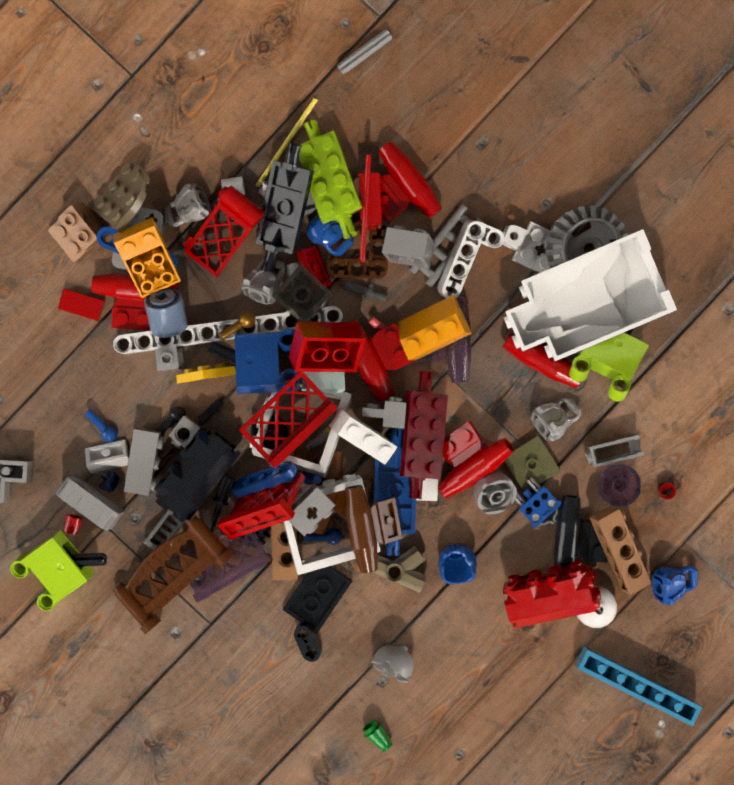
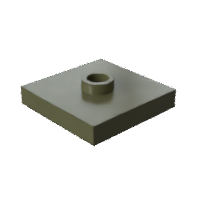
M538 435L516 448L504 461L523 491L526 488L529 490L533 489L526 482L527 479L536 487L529 479L530 477L538 484H541L561 471Z

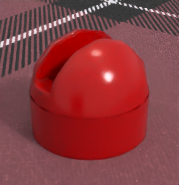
M664 483L659 489V495L663 500H672L676 495V488L671 483ZM672 489L673 492L663 496L662 493Z

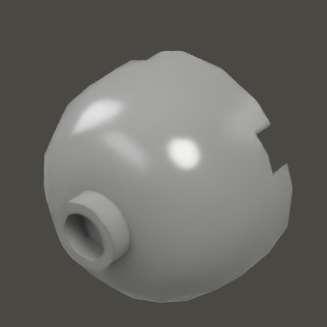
M493 471L491 474L480 479L473 488L474 500L478 507L486 514H498L505 511V506L509 503L513 504L517 496V489L511 479L498 471Z
M397 643L396 646L389 644L379 648L371 663H373V667L389 677L391 675L398 676L397 681L408 683L414 670V660L411 654L407 652L408 648L403 644Z

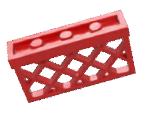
M298 372L238 430L267 460V463L271 467L276 468L338 407L333 402H330L304 372ZM300 377L306 382V392H295V382ZM282 394H291V407H279V397ZM294 394L306 395V407H294ZM318 395L323 402L317 408H309V396ZM275 409V422H263L265 410ZM279 409H291L290 422H279ZM294 410H306L305 420L302 423L294 422ZM251 424H260V437H251L246 429ZM263 424H275V437H263ZM278 424L290 425V434L286 438L278 437ZM263 439L275 440L274 450L269 454L263 450Z
M300 473L291 482L263 489L261 492H254L246 497H239L230 515L220 519L217 526L231 540L293 519L295 512L291 506L305 476Z

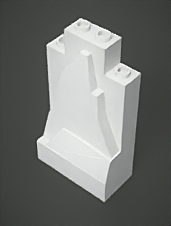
M644 230L637 231L521 281L520 292L523 299L528 297L529 301L505 311L507 316L503 317L508 329L513 328L515 336H512L516 349L521 347V350L525 351L547 342V346H544L548 358L553 357L554 361H557L676 311L677 308L669 290H666L650 253L651 247Z

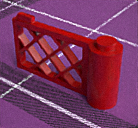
M232 185L228 188L225 186L219 192L218 197L220 199L218 204L194 237L190 235L183 245L186 248L184 252L216 278L219 277L249 233L265 214L261 208ZM219 210L226 214L227 222H217L216 214ZM239 224L245 229L242 236H234L232 225ZM228 225L230 237L220 238L218 226ZM214 227L216 239L206 240V228ZM231 240L232 250L223 253L221 241ZM217 242L218 253L209 254L207 243ZM195 244H203L204 255H197L192 251ZM219 256L220 266L217 270L210 265L209 257Z

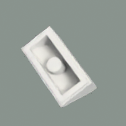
M126 439L85 448L86 466L90 473L127 466L129 450Z

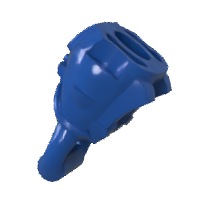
M319 214L309 222L306 229L310 241L323 245L334 256H341L354 245V237L350 234L351 238L345 240L334 250L333 245L343 237L340 224L336 221L323 224Z
M684 566L682 568L661 567L652 574V592L655 599L664 605H673L684 596L685 592H689L698 586V569L694 566ZM689 571L690 585L686 586L685 573Z

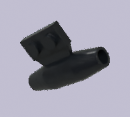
M563 495L556 521L553 551L554 565L567 566L571 562L577 561L578 557L589 562L608 563L590 518L582 522L580 497Z

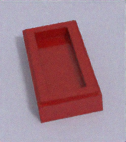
M63 289L58 309L99 321L105 301Z

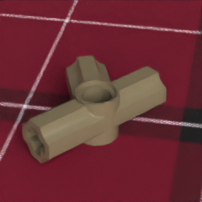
M415 545L394 561L377 554L378 570L373 573L416 592H421L427 575L413 569L423 563L425 559ZM393 566L401 570L397 577H392L388 573L389 569Z

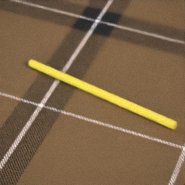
M312 99L255 184L257 187L260 188L261 182L266 179L271 171L273 160H279L288 143L291 142L317 103V99Z

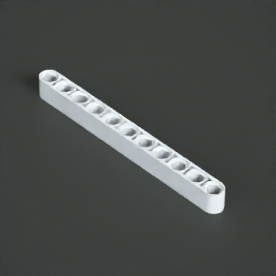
M329 306L256 316L254 332L246 333L243 327L225 340H222L218 333L223 331L226 325H232L239 319L187 326L185 331L189 330L192 333L190 341H183L182 332L171 337V342L167 345L161 342V337L153 335L151 331L123 334L115 338L113 347L120 354H133L155 351V349L185 347L212 343L213 341L235 340L234 335L280 333L286 329L295 331L296 326L289 328L286 325V319L290 316L296 317L297 321L307 322V316L315 313L318 315V322H331L328 320L327 315L330 311L335 310L339 313V319L335 322H342L343 314L338 307ZM268 319L276 321L274 330L269 331L265 328V323ZM210 327L213 330V336L210 339H205L203 337V330ZM144 336L150 338V344L146 348H143L140 344V340ZM127 339L129 347L123 351L119 346L120 341Z

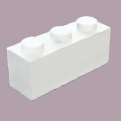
M343 409L339 410L329 424V427L337 435L383 464L388 462L397 449V446L387 437Z

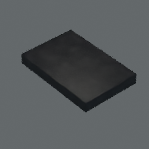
M332 566L307 572L282 610L299 622L310 623L314 627L315 632L318 633L353 580Z

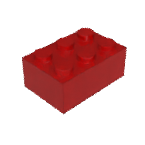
M297 321L289 357L295 372H357L366 338L359 323Z

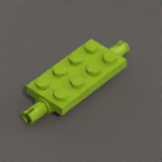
M311 120V125H309V122L304 124L310 140L300 144L302 148L299 160L302 168L314 171L310 191L321 222L323 224L330 221L338 222L344 239L351 238L350 234H352V237L357 235L351 220L352 214L363 207L336 132L333 130L321 135L317 121Z

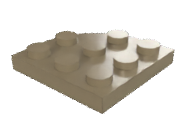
M130 160L121 168L119 175L108 184L102 196L95 200L94 206L91 209L121 233L136 215L146 198L145 186L146 183L149 184L148 173L133 160Z

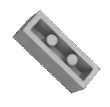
M139 427L133 430L124 492L149 496L152 494V491H155L154 488L158 482V479L155 478V472L159 470L161 458H158L159 449L162 450L164 445V437H161L162 432Z

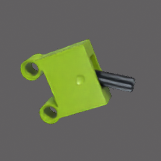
M59 530L29 553H22L11 564L10 572L16 578H24L32 571L46 588L37 598V605L44 611H51L61 599L86 583L93 576L95 571L91 566L106 565L107 555L105 553L80 554L62 530Z

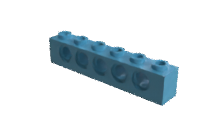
M586 646L583 647L575 663L579 670L691 726L694 725L702 709V706L696 701Z

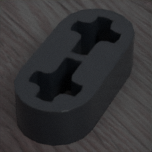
M299 623L294 630L296 643L303 658L309 662H315L322 653L321 643L314 627L310 623ZM301 629H303L304 632L308 631L307 636H305L304 633L300 634ZM310 647L312 650H316L315 654L308 652Z

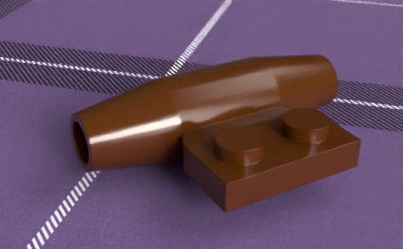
M334 451L326 478L321 477V482L319 484L315 483L316 486L323 485L322 482L335 479V481L343 479L344 452ZM362 478L368 499L372 480ZM345 490L327 494L326 496L335 504L333 507L334 511L341 517L346 518ZM311 507L309 508V513L313 515L315 511ZM332 514L326 519L322 518L317 523L318 527L313 533L324 535Z
M362 485L346 487L345 515L351 547L360 572H374L378 570L377 543L387 544L402 539L395 497H387L375 501L369 506Z

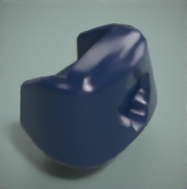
M113 470L109 471L107 475L102 474L100 477L103 478V481L98 487L110 493L118 485L120 477Z

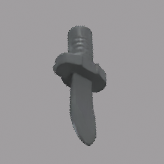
M347 281L343 282L347 290L366 295L364 301L369 302L370 297L383 302L386 301L388 294L373 290L374 284L370 283L369 287L366 288Z

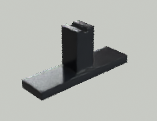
M216 400L198 418L203 423L223 404Z

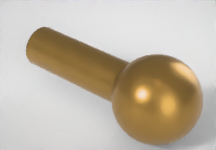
M249 311L241 313L237 322L218 333L220 338L225 340L243 327L251 328L256 322L255 315Z

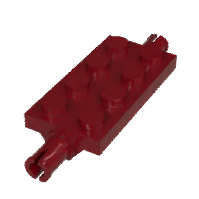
M428 371L419 372V389L407 391L400 476H407L411 479L408 498L422 499L423 480L425 478L441 480L448 395L435 394L431 391L433 372Z

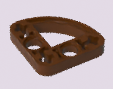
M382 218V226H385V229H382L381 237L386 235L387 227H389L388 222L384 218ZM361 220L353 224L356 232L362 230ZM377 229L370 230L369 259H365V263H370L369 268H375L376 264H380V267L384 268L380 275H376L375 271H369L370 275H365L367 270L366 264L361 263L360 259H341L330 253L326 266L328 274L333 278L382 279L385 277L388 270V260L383 253L376 254L372 249L375 243L384 244L383 239L372 240V236L377 237ZM342 237L333 245V249L338 248L347 239ZM337 262L340 267H345L344 263L349 262V275H344L345 270H339L338 274H334V271L330 270V266H334V263ZM354 263H360L363 266L361 274L355 275L352 273L351 266Z

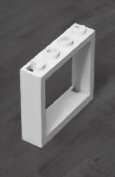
M272 392L270 397L267 396L264 404H266L277 392ZM322 392L325 396L341 400L337 413L340 409L348 412L352 401V394L347 392ZM274 409L265 410L263 422H270ZM257 424L256 428H259L257 435H253V437H260V424ZM263 424V437H265L269 424ZM332 429L330 430L319 465L290 455L282 463L291 461L299 470L326 478L340 436ZM250 443L249 447L252 448V454L264 458ZM263 447V450H264L267 454H269L271 451H273V450H271V449H268V448H264V447Z
M355 474L345 475L342 480L335 481V479L322 482L323 485L317 486L325 495L345 490L346 487L353 485H362L365 492L362 478ZM313 485L302 487V491L298 492L293 504H295ZM289 521L283 522L298 575L356 559L350 546L301 560L292 524ZM377 543V553L381 552L379 543Z

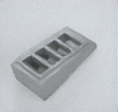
M168 509L145 539L144 545L153 551L158 547L152 542L153 538L160 543L166 541L157 535L158 531L169 539L178 533L186 520L183 522L179 521L172 515L174 512ZM168 517L178 523L176 527L167 521ZM165 524L173 531L169 533L162 528V525Z

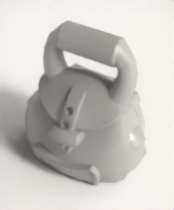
M192 183L185 184L176 195L175 200L167 204L163 212L167 225L178 227L185 222L203 220L209 215L211 208L202 187ZM172 207H176L179 216L176 222L171 210Z
M262 259L257 269L252 270L244 278L241 287L243 294L249 297V299L268 305L273 304L279 298L280 283L285 274L286 267L284 262L277 260L275 268L280 271L276 274L262 269L264 261Z
M564 397L555 403L550 402L535 407L532 411L531 420L533 426L545 439L555 441L565 434L570 424L580 418L581 409L571 398ZM565 403L575 416L569 417L567 412L560 406Z

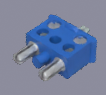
M530 477L529 479L538 488L527 479L526 482L535 491L532 493L526 488L522 492L527 497L525 500L517 492V497L522 501L521 503L515 498V501L519 504L517 507L529 519L533 528L539 524L546 525L551 523L553 525L557 521L556 516L561 501L558 498L556 499L543 484L539 485ZM542 493H546V496L542 498ZM535 500H539L538 504H533ZM527 507H531L530 511H525ZM555 511L552 517L553 521L547 520L543 522L549 515H551Z

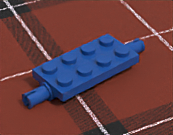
M391 428V442L397 446V449L386 464L375 458L374 502L387 497H395L401 533L415 534L416 499L408 498L411 479L407 476H400L404 428H398V436H396L397 428ZM400 539L387 543L386 555H392L393 546L394 555H400Z

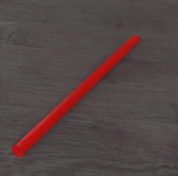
M366 155L360 247L361 263H365L371 155Z

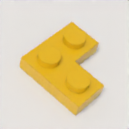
M226 363L213 365L214 369H210V365L184 369V374L176 375L177 384L235 375L236 368L235 366L226 367Z

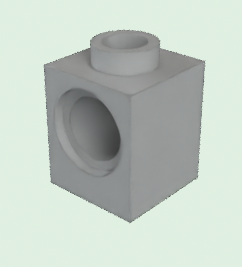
M184 415L169 434V437L172 438L171 443L179 449L185 448L187 445L189 446L194 440L193 436L202 427ZM183 427L187 428L190 432V436L186 440L182 439L179 435V431Z

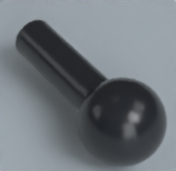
M180 406L173 407L169 412V417L156 431L162 432L161 435L164 434L174 423H178L186 415L185 410Z

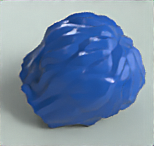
M459 543L448 545L441 552L438 560L439 573L442 580L452 585L473 581L477 569L475 553L466 545Z

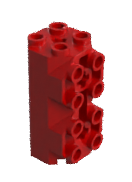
M577 560L567 566L554 565L549 568V573L541 574L539 569H535L525 575H510L508 582L504 583L503 595H508L507 600H504L509 622L513 624V628L598 611L601 593L599 587L595 588L594 580H596L594 568H588L587 565H583L582 561Z

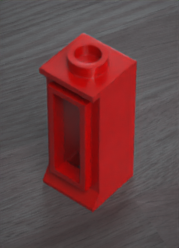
M360 173L358 176L362 181H358L359 199L363 207L365 173ZM370 173L367 230L378 229V225H382L379 173ZM363 208L360 209V220H361V221H362Z

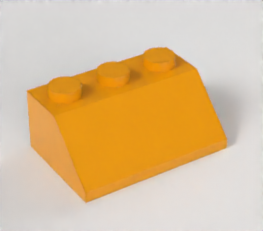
M455 295L398 322L400 342L408 360H418L472 334Z

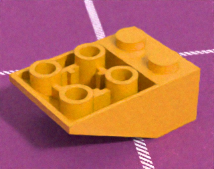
M153 217L124 229L121 233L113 234L114 244L141 298L181 281Z

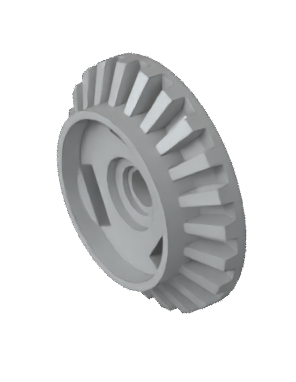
M581 206L567 211L556 220L547 236L546 258L549 268L551 269L584 255V246L587 243L592 244L595 250L609 244L610 239L616 241L628 236L629 234L624 228L625 225L617 219L614 213L596 206ZM586 222L589 223L590 228L573 237L572 231Z

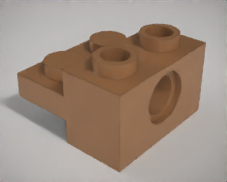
M84 202L70 205L48 231L73 263H76L91 249L99 245L96 236L103 226Z

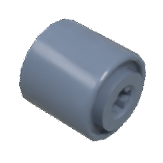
M164 288L146 296L144 299L147 319L153 335L167 338L179 335L185 331L188 326V320L180 291L174 288Z

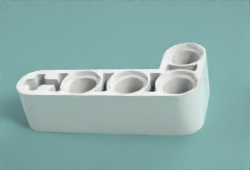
M467 220L464 222L438 283L437 289L439 294L445 298L455 295L457 298L461 293L480 245L499 248L504 243V234L500 230L479 221ZM475 224L477 226V233L471 235L470 227ZM494 232L496 240L490 243L489 235ZM465 244H468L469 252L463 255L461 249ZM460 264L461 271L455 275L453 268L455 265ZM452 277L454 279H457V281L455 282L453 280H450L449 278ZM447 286L452 288L451 292L445 290Z

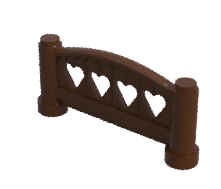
M196 515L186 523L188 526L187 530L172 536L156 547L140 563L126 585L122 582L112 590L116 598L142 626L140 629L145 635L161 622L156 614L213 562L218 568H221L235 555L231 548L227 549L202 519ZM188 540H193L197 557L183 553L181 546L187 545ZM173 553L179 554L182 570L167 566L166 560L171 559ZM159 566L165 569L167 584L156 581L151 577L152 572H157ZM148 580L153 597L139 593L137 586L143 585V581Z

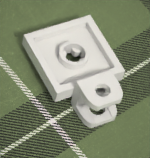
M531 221L526 229L516 225L504 228L502 232L504 234V243L502 245L516 251L512 261L538 273L550 269L546 258V241L550 230ZM511 233L514 236L513 240L510 238ZM542 244L545 252L539 256L535 247Z

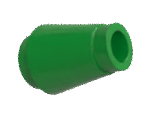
M372 720L364 726L362 730L365 733L364 737L383 752L392 746V742L380 722Z

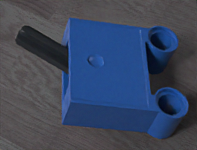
M291 329L283 330L280 333L234 335L235 351L215 341L208 348L209 353L236 365L238 394L278 392L286 384V380L292 379L298 373L294 369L285 370L282 375L279 373L278 350H281L284 354H290L292 344L287 345L283 342L287 339L293 340L295 331ZM300 378L295 382V392H298L300 389Z

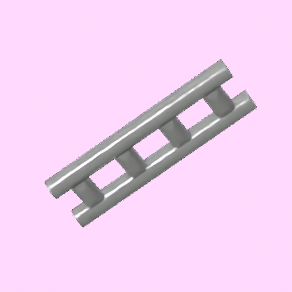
M463 204L459 206L433 239L435 244L433 254L442 261L435 271L431 268L416 266L409 268L413 274L420 270L429 277L425 283L431 288L443 274L452 252L451 250L447 255L438 248L439 244L445 237L455 244L458 236L451 231L458 221L464 224L467 220H471L464 215L468 208ZM479 217L475 220L484 223ZM475 224L470 227L471 235H475L477 232Z

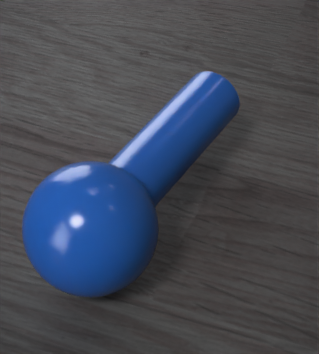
M91 409L86 411L84 415L101 431V437L104 441L113 442L116 440L118 431L114 426H107Z
M305 471L302 473L305 476L303 482L306 485L319 484L322 480L319 475Z
M336 528L329 529L324 535L317 533L302 535L303 542L327 541L331 545H337L342 540V534Z

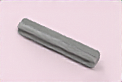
M387 29L382 31L337 65L340 72L346 74L391 41L392 35Z

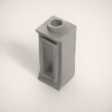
M168 347L155 349L157 371L165 372L185 369L183 348Z
M634 434L587 446L588 451L585 452L587 464H591L595 468L643 456L644 453L640 451L637 440L640 439L639 435ZM628 442L630 452L598 460L597 449Z

